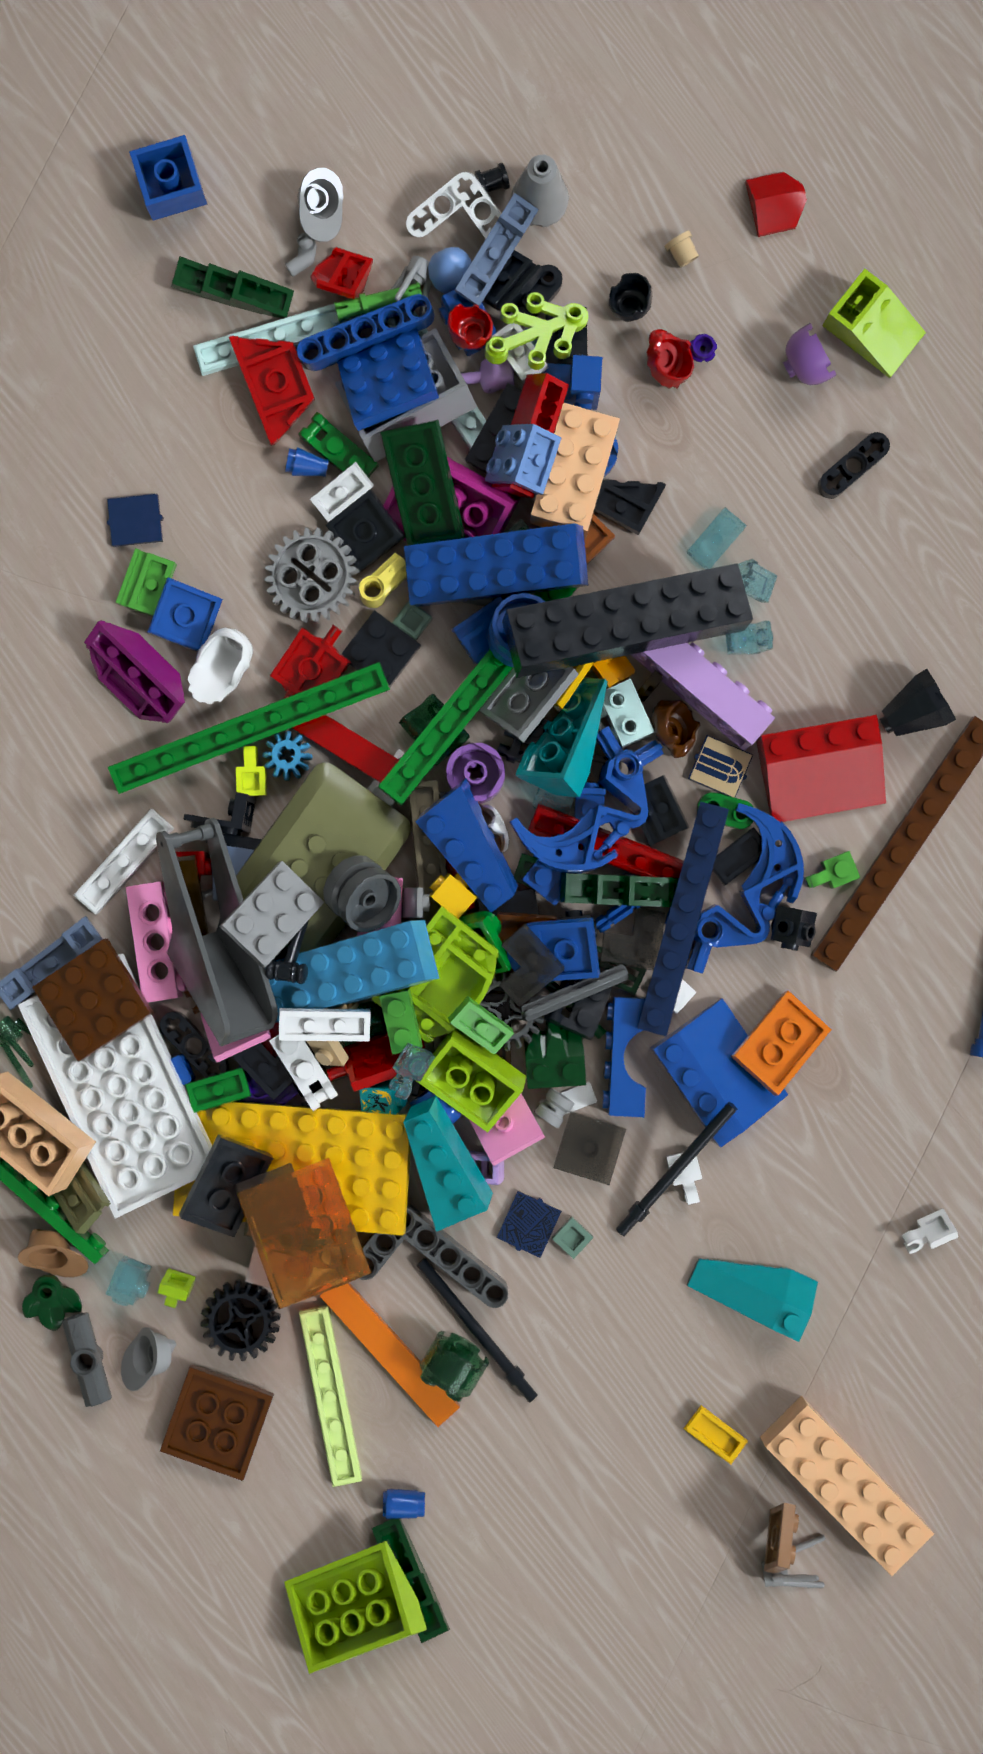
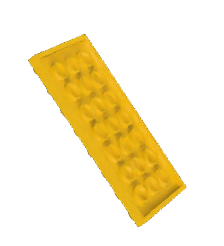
M231 1102L197 1113L212 1145L217 1135L220 1134L270 1153L273 1156V1160L251 1205L280 1210L279 1219L299 1222L298 1227L402 1236L405 1234L411 1146L403 1123L407 1114H385L331 1108H317L313 1111L310 1107L252 1102ZM195 1180L174 1190L173 1216H179V1212ZM247 1213L242 1222H246Z

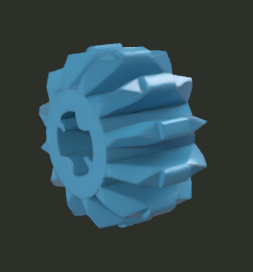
M286 731L285 740L282 739L279 733H276L274 737L278 743L274 745L271 741L266 742V745L272 749V752H263L264 758L272 759L265 764L266 769L276 767L272 775L278 778L283 772L285 781L290 780L291 772H293L297 779L301 778V773L298 769L300 767L305 771L310 769L303 761L313 759L312 754L303 753L311 748L308 742L301 744L303 736L300 734L292 741L291 731ZM287 749L291 753L295 752V756H291L293 760L289 763L285 759L281 760V756H285L283 752Z

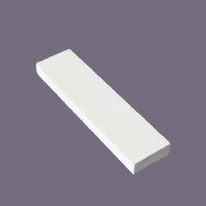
M150 809L78 889L74 896L91 912L97 915L157 849V833L166 831L170 834L175 828L154 809Z

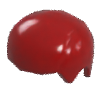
M460 303L449 312L448 330L452 341L458 347L464 349L482 348L492 338L493 322L489 313L479 308L477 304L471 307H464Z

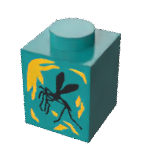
M394 1078L375 1084L372 1087L361 1089V1111L397 1114L407 1103L408 1094L407 1090L404 1089V1079Z

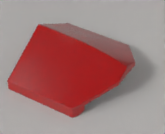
M785 172L745 181L758 237L796 229L807 201L802 183Z
M336 247L332 250L330 256L316 265L310 278L316 288L355 299L364 291L373 259Z

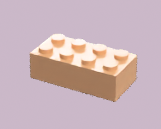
M563 403L554 433L561 437V441L543 495H536L530 524L550 527L576 523L583 526L584 539H586L620 418Z
M8 1071L0 1073V1157L48 1196L67 1189L96 1141Z

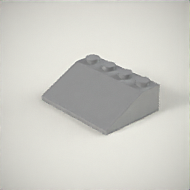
M436 328L420 337L439 398L358 431L374 462L386 457L380 432L437 419L441 427L477 408L464 378ZM341 379L335 385L352 418Z

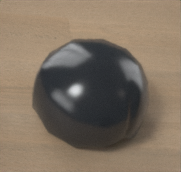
M639 273L623 274L620 282L616 286L611 287L609 307L615 317L625 322L643 318L651 308L653 297L652 287L648 279Z

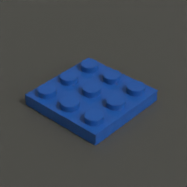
M417 328L337 361L353 423L358 431L439 398Z

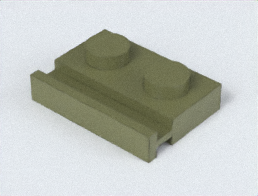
M85 1161L67 1189L53 1194L76 1233L85 1234L102 1214L101 1210L104 1206L111 1204Z

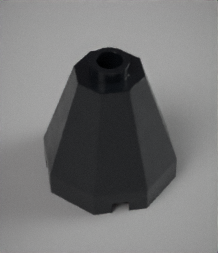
M928 669L914 676L882 710L884 717L879 719L887 734L894 732L895 736L946 726L956 720L949 704L941 694Z

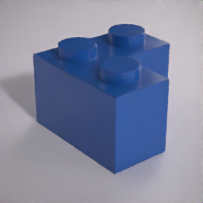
M573 355L572 365L547 363L548 369L542 373H548L569 384L564 403L588 410H597L601 392L603 357Z

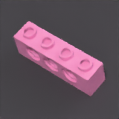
M160 881L126 887L141 993L147 1002L183 997L182 991H186V986L167 954L172 937V924L164 882ZM151 905H156L160 911L159 917L155 921H151L147 917V909ZM157 933L164 939L163 947L159 950H155L151 945V939ZM161 962L168 967V974L164 979H160L155 973L156 966Z

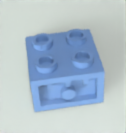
M535 424L503 425L496 436V447L486 467L485 481L488 483L515 484L537 495H543L561 437Z

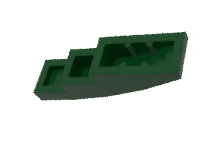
M179 256L171 284L173 288L202 298L282 319L287 318L294 293L292 289L241 270L235 273L211 263L206 266Z
M561 873L560 902L671 907L679 878Z
M390 1519L371 1528L377 1544L385 1541L389 1544L419 1601L427 1630L418 1633L421 1643L449 1631L450 1628L402 1520Z

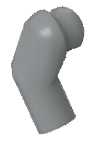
M306 233L300 234L297 238V243L299 244L298 256L285 264L292 277L312 265L315 261L317 245L315 240L311 239Z

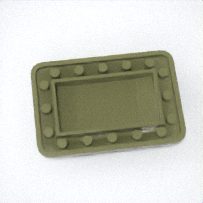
M325 762L317 764L236 874L243 900L278 862L283 861L324 901L323 889L326 879L334 867L344 859L355 855L367 856L380 865L383 870H386L409 837L411 832L410 822L404 815L336 766ZM325 901L309 919L299 953L332 944L346 926L342 918L328 908ZM290 941L285 945V947H286L287 949H288V946H289Z

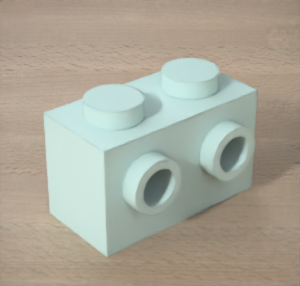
M631 679L606 689L601 718H607L610 730L621 748L645 739L655 732Z

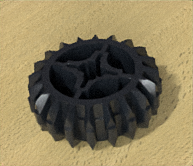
M240 1279L235 1281L234 1289L229 1282L224 1283L223 1291L216 1288L213 1291L215 1298L208 1297L205 1301L210 1308H203L201 1314L208 1319L202 1320L200 1326L209 1328V1330L204 1332L203 1338H213L209 1347L212 1349L219 1345L221 1347L218 1351L219 1356H222L225 1351H229L230 1361L234 1360L236 1353H239L241 1361L247 1359V1352H249L253 1359L257 1358L258 1349L265 1353L268 1350L266 1342L274 1343L276 1337L272 1333L279 1332L280 1326L274 1322L280 1320L281 1314L271 1312L278 1307V1303H268L272 1293L268 1292L263 1296L260 1293L264 1286L259 1285L256 1290L251 1289L253 1284L248 1282L245 1288H242ZM237 1298L247 1299L257 1306L247 1308ZM228 1301L230 1317L219 1324L218 1312L220 1306ZM238 1315L240 1318H249L244 1325L241 1322L232 1323ZM263 1316V1331L257 1338L253 1339L251 1324ZM235 1333L244 1342L234 1341L225 1334Z

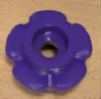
M700 334L690 341L692 357L696 362H709L715 357L717 344L710 335ZM700 347H705V351H701Z

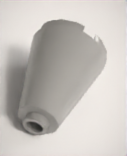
M537 155L533 157L512 190V196L516 193L539 209L530 226L533 224L548 227L558 222L566 212L569 201L568 189L555 161L550 156Z

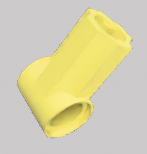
M394 553L371 576L365 577L360 582L361 601L368 608H378L383 605L386 597L407 578L406 563L400 555ZM369 587L380 589V593L376 597H368L365 591Z

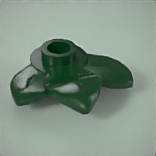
M47 1274L36 1279L32 1292L23 1300L22 1311L25 1318L38 1316L45 1328L56 1331L62 1325L65 1313L82 1311V1302L74 1289L62 1286V1283L56 1276ZM49 1288L52 1293H46L42 1289Z

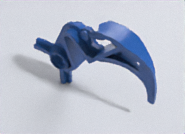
M609 726L597 734L596 740L608 759L602 766L598 783L633 811V814L598 805L590 808L571 830L554 837H539L532 834L522 825L518 818L510 821L512 828L523 845L538 859V862L559 872L577 874L600 868L619 856L615 849L603 857L602 853L606 849H610L620 837L627 835L630 828L640 827L646 822L648 805L643 778V766L664 754L662 745L658 744L656 739L633 752L628 749L622 750ZM619 762L627 765V775L619 770ZM610 823L613 832L602 842L603 845L598 850H594L599 826ZM579 844L583 845L582 850L578 849ZM556 850H560V856H557L555 854Z
M741 803L737 804L736 811L752 819L758 826L761 835V853L758 863L741 885L743 890L739 891L756 924V930L751 932L719 905L714 904L701 911L694 936L695 944L687 969L702 974L712 946L718 948L751 945L765 940L770 931L769 921L775 917L777 905L780 904L785 896L784 893L788 886L790 889L786 902L793 904L798 898L804 880V863L801 850L787 826L769 814ZM777 840L781 841L780 847H777L775 845V842ZM776 864L780 865L779 871H776L774 869V866ZM782 878V887L779 891L775 892L768 905L759 903L762 888ZM669 908V911H668V913H667V915H666V920H665V923H664V924H667V920H668V916H669V913H670V909H671V908ZM711 921L714 923L716 931L712 937L706 938L702 934V926L706 922Z

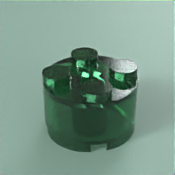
M440 1331L420 1363L422 1370L420 1378L430 1386L437 1385L446 1391L447 1396L452 1400L461 1402L463 1397H469L488 1367L489 1360L486 1356L482 1360L478 1355L480 1349L464 1337L455 1333H451L450 1337L443 1336L445 1331Z

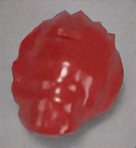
M657 329L650 333L649 347L646 352L648 357L647 366L650 368L652 377L659 384L668 389L672 387L678 389L680 384L686 382L691 377L694 369V361L690 349L691 342L679 339L662 329Z

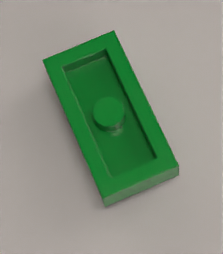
M243 1068L185 1084L194 1113L251 1097Z

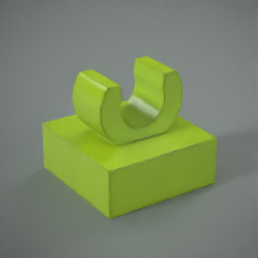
M168 1268L158 1289L159 1294L166 1296L164 1305L176 1308L178 1300L186 1302L194 1286L196 1276Z

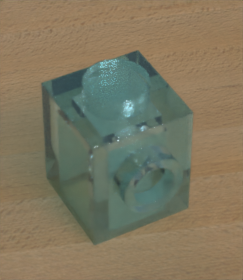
M124 1256L118 1262L106 1295L111 1296L113 1302L122 1306L134 1305L139 1298L144 1299L151 1282L146 1280L152 1266Z

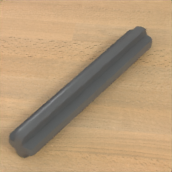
M623 964L614 966L600 972L599 978L583 979L520 1007L521 1015L526 1022H530L627 981L629 978L628 971Z

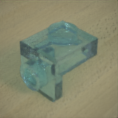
M761 621L756 624H749L742 632L727 634V654L752 655L772 650L773 633L771 631V622Z

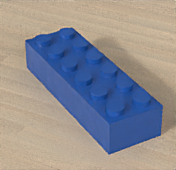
M576 523L404 546L409 601L412 606L422 607L511 596L513 594L589 586L583 526Z

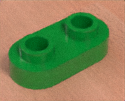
M712 792L705 794L698 801L697 812L700 801L704 803L715 802L717 806L728 808L729 813L725 824L726 827L744 829L753 823V820L747 816L742 820L736 816L738 803L753 807L746 800Z

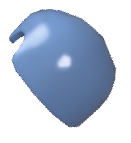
M449 247L435 253L428 265L429 277L434 287L443 294L455 290L472 263L469 255L459 247Z

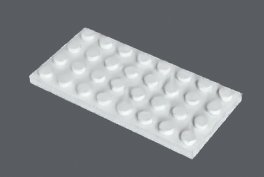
M118 954L121 961L123 962L126 969L128 970L131 977L138 986L124 954ZM37 995L18 1004L70 1121L96 1141L87 1158L100 1187L111 1203L109 1207L115 1219L196 1180L212 1144L198 1114L194 1113L191 1107L188 1092L171 1061L172 1057L152 1015L83 1061L78 1062Z

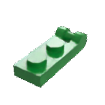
M318 412L311 418V424L307 428L303 427L298 433L303 441L325 459L329 460L340 472H344L356 462L369 478L378 467L377 462H374L368 454ZM320 430L327 434L322 441L315 437Z

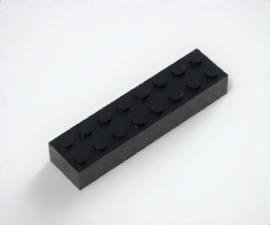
M738 563L507 609L502 624L516 678L742 632L754 619Z

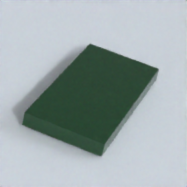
M439 420L380 432L407 545L464 538V528Z

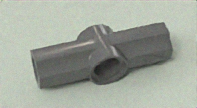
M82 1312L63 1319L62 1324L72 1356L70 1365L73 1372L77 1374L85 1406L93 1407L110 1400L112 1395L102 1363L103 1351L97 1345L89 1313ZM81 1354H89L93 1359V1365L83 1363Z

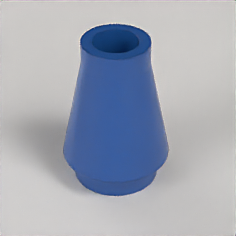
M298 447L296 450L289 448L285 472L292 473V476L326 477L329 460L320 458Z

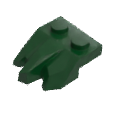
M547 1021L545 1030H540L538 1034H534L530 1030L527 1034L532 1039L530 1043L524 1040L528 1089L586 1085L584 1046L581 1036Z

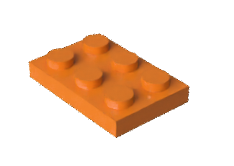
M785 991L731 1057L774 1096H778L832 1029L791 992Z

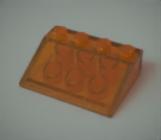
M329 1158L316 1161L237 1193L278 1309L345 1285L371 1273Z

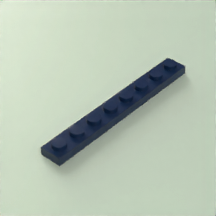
M700 801L638 1029L667 1037L728 817V808Z

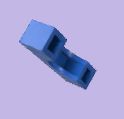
M613 997L612 1003H607L606 1017L607 1020H612L611 1032H606L605 1049L610 1050V1061L604 1062V1079H609L608 1091L603 1090L602 1108H607L609 1116L645 1117L646 1088L635 1082L628 1075L624 1065V1052L628 1042L636 1034L644 1031L638 1029V1024L646 998Z

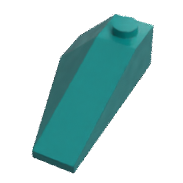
M584 678L555 719L552 722L548 720L543 726L545 732L536 744L531 742L525 750L515 774L518 778L554 795L580 798L591 769L608 683L606 679Z
M702 1258L698 1259L687 1283L688 1287L798 1342L812 1315L818 1285L817 1280L791 1268L738 1264Z

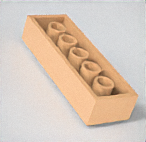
M802 1396L760 1436L765 1447L891 1576L934 1535L926 1522Z

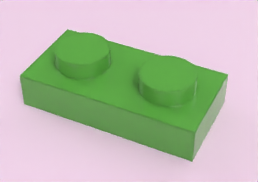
M410 989L380 995L379 998L392 1054L421 1049L423 1044Z
M469 996L448 1017L449 1022L494 1055L514 1034L513 1029Z

